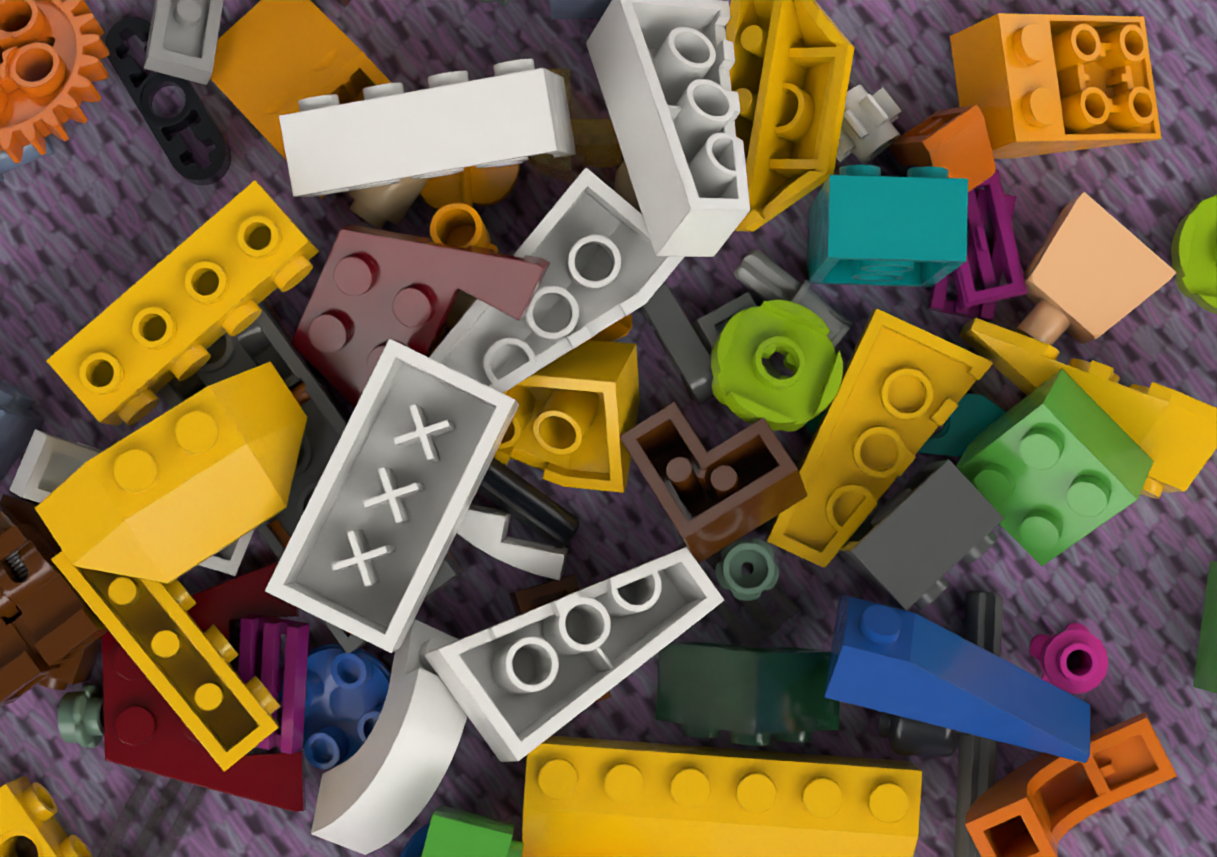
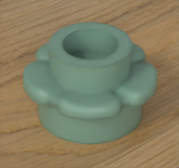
M739 538L721 550L722 559L715 567L716 578L723 589H730L735 598L743 601L756 600L761 596V592L771 590L777 583L779 566L773 560L775 557L774 550L765 541L758 538H753L751 541ZM745 562L753 565V572L749 575H745L741 571V566Z
M93 684L84 685L82 691L65 693L60 701L58 728L62 739L66 743H79L82 747L94 748L100 744L103 738V697H99L100 691Z

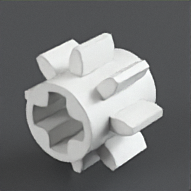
M858 85L847 92L837 151V159L840 162L853 153L860 163L864 165L881 154L899 138L900 133L892 123L899 118L897 115L902 110L884 87L874 95L868 94L862 85Z

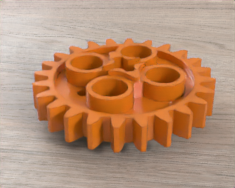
M0 0V153L4 150L15 164L21 163L23 148L30 144L41 156L46 154L45 137L50 134L66 142L69 136L63 124L69 119L86 123L88 118L79 107L82 101L100 102L102 98L91 82L108 79L109 73L100 60L109 56L110 53L100 37L104 34V31L84 0Z

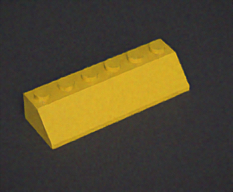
M550 736L527 754L523 803L522 842H524L522 857H913L919 834L922 770L911 761Z

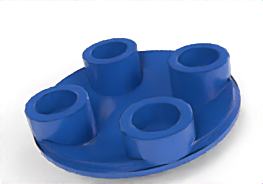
M340 643L323 645L308 652L303 748L307 760L316 768L323 770L331 769L351 758L372 732L383 709L391 673L381 661L361 648L347 654ZM284 678L282 679V690H281L280 693H278L279 698H280V701H281L282 704H283Z

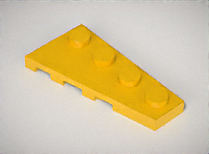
M873 308L843 372L840 388L833 401L827 406L798 467L808 496L775 516L765 540L825 568L876 507L879 498L893 481L904 473L916 458V453L935 430L945 423L958 407V402L976 380L979 381L993 362L882 310Z

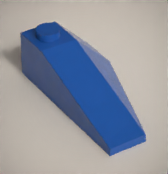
M843 594L840 595L824 697L1082 763L1087 762L1090 756V704L914 612Z

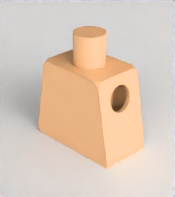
M1083 192L1063 208L1023 274L1028 292L1025 295L1036 306L1015 330L1019 334L1051 346L1066 330L1079 343L1085 344L1104 334L1170 281L1177 272L1089 195Z

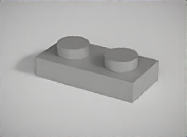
M155 0L143 68L207 85L213 72L224 0Z

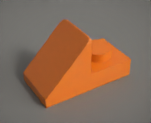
M977 104L938 110L899 136L888 147L901 166L942 167L949 170V178L968 179V192L990 178L996 170L984 115Z

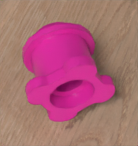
M1070 623L1065 627L1064 631L1051 636L1037 634L1029 644L1030 655L1038 659L1043 673L1041 679L1065 692L1072 694L1087 693L1096 688L1106 676L1109 664L1107 651L1102 642L1082 624ZM1076 650L1079 655V663L1074 670L1069 671L1066 664L1067 657L1072 651Z

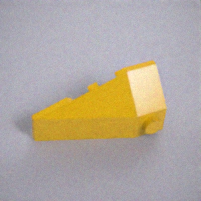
M978 318L967 322L962 328L959 336L985 359L993 362L992 365L1027 396L1059 370L1063 369L1154 461L1140 493L1142 495L1160 499L1162 491L1166 493L1185 492L1217 449L1216 407L1154 382L1151 383L1150 388L1137 384H1131L1129 387L1118 384L1120 377L1114 373V368L1094 360L1088 362L1072 358L1069 364L1066 365L1056 361L1060 352L1053 346Z
M587 340L503 393L515 399L519 406L494 458L505 465L508 464L510 459H514L544 471L542 479L562 487L624 493L628 482L631 456L620 439V435L636 426L640 402L637 347L633 343Z

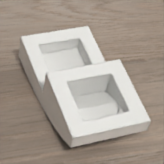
M470 504L457 534L490 556L513 567L556 580L561 579L569 548L563 547L560 549L551 544L507 536L511 518L509 513L503 509Z

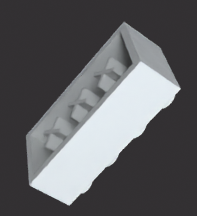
M389 338L265 592L390 653L399 649L519 406L518 402Z

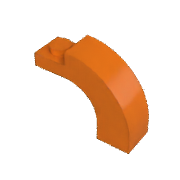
M1146 712L1090 736V756L1086 763L1043 753L1013 770L976 799L967 811L965 826L981 857H1058L1057 846L1060 839L1075 825L1114 803L1177 777V774Z

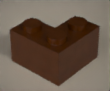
M675 402L620 435V439L698 564L808 496L798 468L764 418L708 452Z

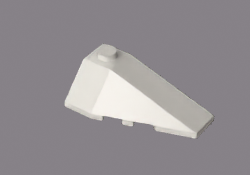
M585 168L513 255L521 258L526 255L539 257L550 262L526 315L518 321L477 299L429 358L504 393L618 320L645 305L684 257L656 256L642 214L588 168Z

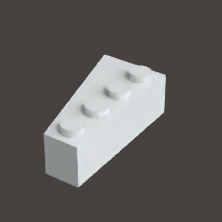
M612 0L586 42L656 256L714 257L750 211L743 140L736 137L735 119L740 114L739 94L738 92L731 91L729 70L735 63L733 42L726 40L725 26L731 19L729 1Z
M519 59L493 65L495 76L469 81L468 71H454L429 76V88L404 93L403 83H388L364 88V100L340 104L339 97L336 94L299 100L300 112L279 116L293 197H316L397 184L401 182V178L407 177L425 179L453 175L463 172L464 167L475 165L476 168L521 164L523 161L529 160L528 156L544 153L552 154L553 158L576 155L564 77L545 68L535 69L533 59Z
M684 547L423 655L499 761H520L721 604L724 599L688 548Z

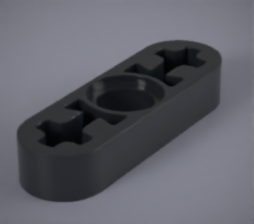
M129 17L118 21L111 27L105 39V45L110 53L107 57L173 168L187 181L196 185H210L219 181L229 170L231 150L189 80L155 72L147 77L143 68L131 56L123 58L122 56L129 51V45L126 40L136 35L142 42L148 41L151 23L138 17ZM144 80L139 87L136 85L137 81ZM176 86L181 88L185 94L186 101L183 110L173 118L165 119L156 116L152 107L155 94L163 87ZM200 116L201 123L192 124ZM190 127L195 137L204 146L208 147L215 144L216 148L208 154L212 164L203 170L196 163L186 165L185 161L193 155L191 148L180 133L175 134L171 140H169L168 134Z

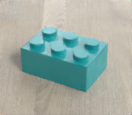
M847 165L840 167L839 175H829L808 209L807 280L811 284L934 286L967 261L968 179L949 178V170L942 167L910 168L907 170V177L881 176V168L873 165Z

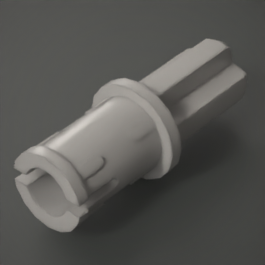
M753 249L748 252L734 271L735 278L764 301L787 300L800 304L816 313L830 329L831 332L827 336L834 347L845 336L853 323L809 289L811 282L807 279L802 283L798 282L760 250Z

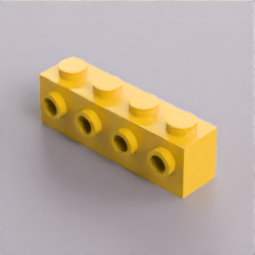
M254 180L48 358L46 362L99 423L119 426L122 422H125L127 426H131L143 419L157 406L160 399L155 394L174 377L179 381H183L202 368L211 357V354L206 349L227 332L233 337L248 328L262 313L258 304L275 289L279 288L282 292H286L301 282L313 268L309 260L319 250L270 194Z
M63 551L51 559L224 772L279 728L278 722L271 715L281 707L257 676H254L247 683L242 680L229 664L239 654L214 624L205 632L198 626L187 612L197 603L178 579L167 584L74 567Z

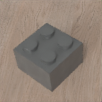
M949 459L928 463L853 533L838 553L887 605L908 610L915 604L921 610L932 603L948 587L949 582L943 576L956 563L964 560L967 564H971L996 542L997 536L992 530L1004 517Z

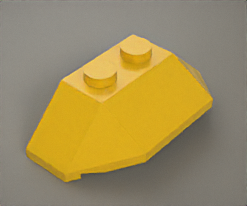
M731 0L730 2L731 19L726 26V40L733 42L735 63L729 72L731 91L738 92L740 114L735 119L736 137L743 140L750 202L749 213L734 231L754 232L823 184L829 175H834L855 47L815 0Z
M270 361L207 386L86 461L37 505L35 509L72 566L169 584L287 508L306 428L307 416Z

